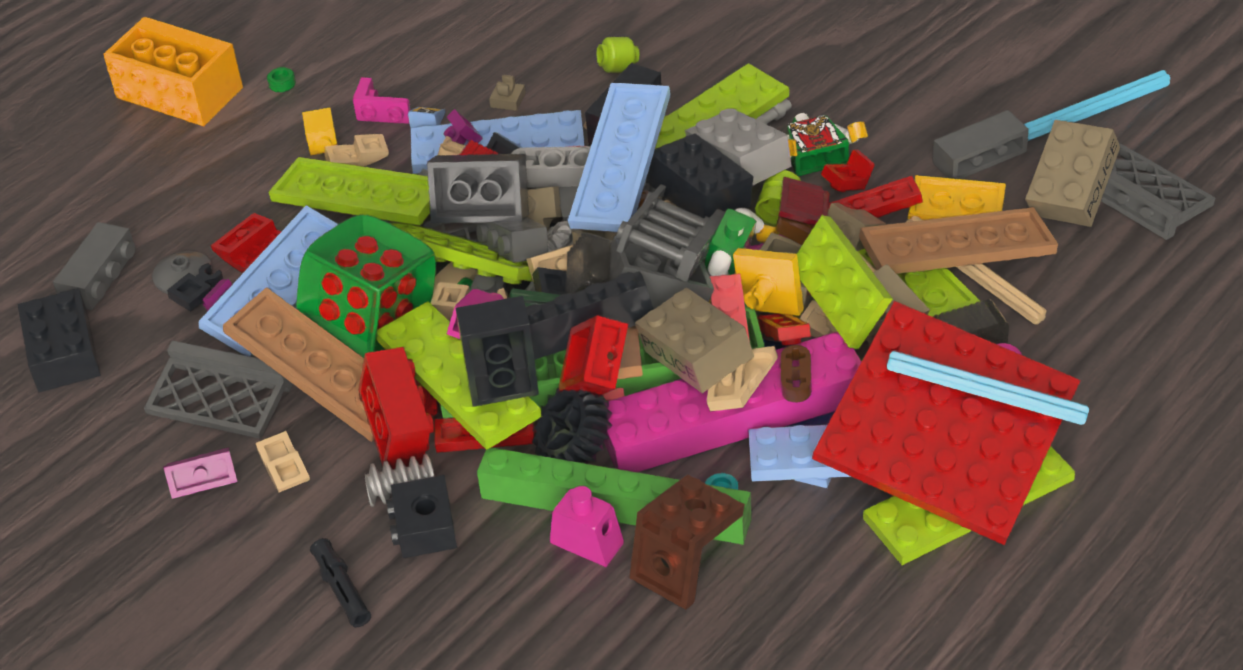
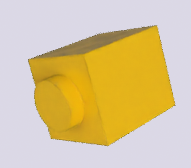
M331 108L302 112L310 156L325 153V146L338 145Z

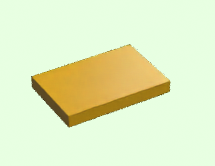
M915 175V182L922 194L923 202L909 207L908 219L918 216L922 220L1003 211L1006 184Z

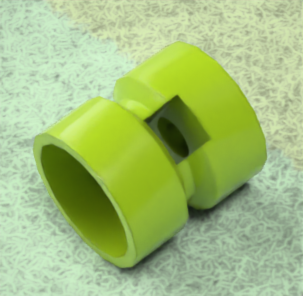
M783 170L765 180L756 203V215L764 223L771 226H776L778 220L783 177L801 181L797 175L787 170Z

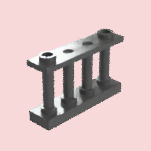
M660 184L653 193L648 192L643 205L628 222L622 221L616 234V239L620 240L616 252L622 254L631 242L674 260V264L679 266L675 277L688 282L707 256L712 238L726 212L717 209L711 217L706 216L702 218L663 201L662 197L666 186Z

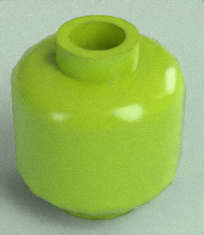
M606 37L602 44L598 45L596 51L597 63L607 73H622L630 63H637L640 56L639 48L634 46L633 41L629 37Z

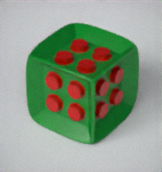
M369 215L351 217L320 236L306 250L299 270L296 309L363 358L365 353L386 350L376 339L377 330L427 301L431 302L436 274L434 251L421 240L381 219Z

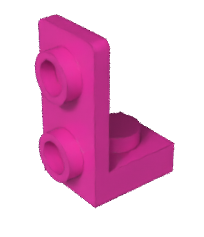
M361 77L353 96L357 121L410 124L408 118L410 104L407 98L378 97V91L374 90L372 78Z

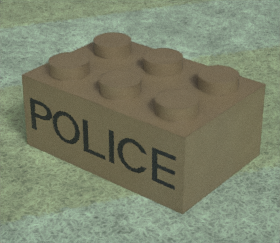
M1054 120L1025 198L1029 208L1034 207L1042 218L1092 227L1120 149L1114 130Z
M687 287L635 322L645 352L701 393H704L729 373L735 371L741 364H745L754 357L745 327Z

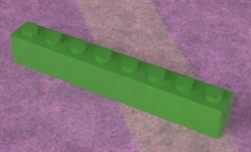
M497 448L486 450L477 470L481 498L554 511V508L570 489L585 486L591 490L593 497L610 503L613 506L618 523L635 526L637 512L679 481L678 479ZM709 485L745 504L743 516L715 537L714 540L744 545L752 519L751 492Z

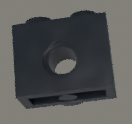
M445 475L391 485L392 499L386 500L389 519H395L396 524L390 525L393 546L400 545L403 558L457 548Z

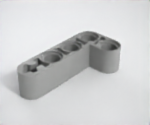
M591 146L518 148L511 154L526 155L527 188L579 186Z

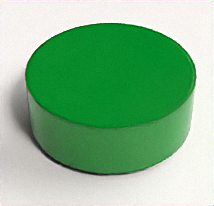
M286 67L276 68L267 75L269 88L274 92H286L296 84L293 70Z

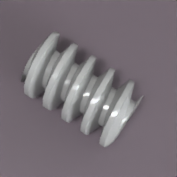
M423 455L422 464L420 465L415 456H411L409 467L404 465L401 458L397 459L395 469L391 468L388 461H384L382 472L378 471L374 463L370 464L369 474H365L370 506L374 507L376 505L377 496L380 497L384 505L387 504L386 500L390 499V494H392V484L435 477L432 460L429 455Z

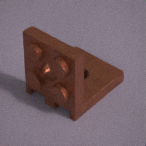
M687 474L637 512L629 578L683 609H688L695 601L702 548L743 516L745 504ZM661 558L668 563L669 568L663 564Z

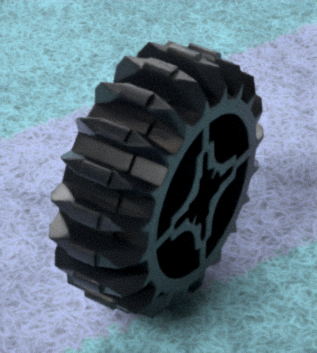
M558 387L555 395L548 396V403L541 405V417L537 419L538 424L532 430L536 434L532 441L537 446L535 454L588 464L589 461L596 462V453L604 451L602 444L604 440L610 439L606 435L607 430L613 426L608 421L612 416V412L608 410L609 402L605 400L604 395H595L583 390H563L562 392L559 391Z

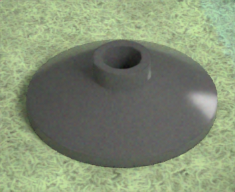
M181 251L162 259L154 268L152 278L157 289L168 294L167 290L186 274L191 273L196 276L199 274L200 267L209 263L211 264L212 275L213 266L211 260L200 252Z

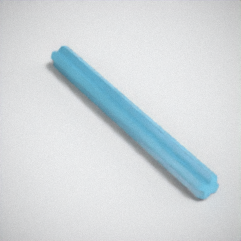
M1161 70L1027 122L1024 125L1029 129L1028 141L1050 133L1054 120L1075 123L1165 88L1170 84V75L1165 70Z
M892 351L888 359L887 369L890 371L1080 425L1084 424L1088 417L1089 407L1081 403L897 351Z

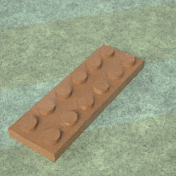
M1034 207L860 228L859 239L876 270L888 264L896 274L1056 254L1058 248L1057 241Z
M267 287L223 324V332L369 441L372 442L374 440L358 391L364 362L363 357Z

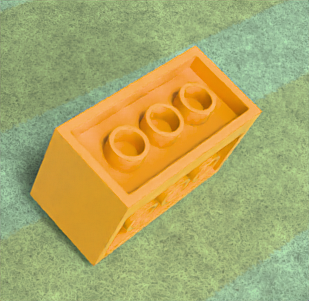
M143 17L103 54L116 98L201 126H205L243 88L233 44L147 17Z

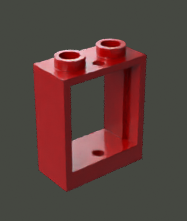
M596 315L572 327L561 373L559 391L583 390L595 395H602L615 390L628 324ZM608 352L613 354L612 360L608 359Z

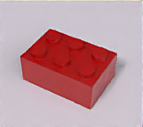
M404 347L365 353L358 389L382 466L384 461H388L392 469L396 468L397 459L400 458L404 465L409 467L411 456H415L419 465L422 464L423 455L426 451H429V435L434 431L432 416L430 413L425 412L423 406V389L421 386L416 385L414 379L415 366L413 360L407 359Z

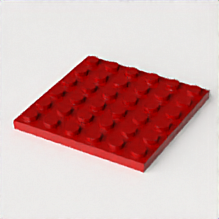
M894 301L813 451L812 459L1005 545L1063 419L890 371L887 369L890 353L892 351L901 352L1072 401L1081 380Z

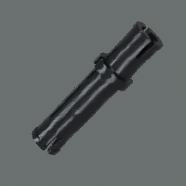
M322 538L315 541L310 547V552L320 566V576L331 586L351 626L355 628L364 626L370 621L371 613L368 611L347 574L348 566L343 559L338 558L330 540Z

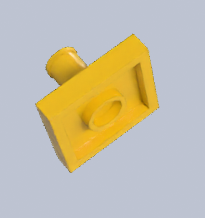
M738 248L734 252L735 272L741 276L744 303L747 307L760 312L796 316L802 313L804 306L797 254Z

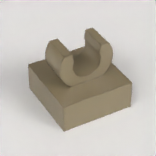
M502 75L503 82L498 81L489 98L490 107L517 111L526 94L525 85L515 84L514 76Z

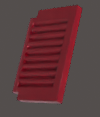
M783 177L778 216L815 226L822 215L828 216L830 193L822 190L821 186Z

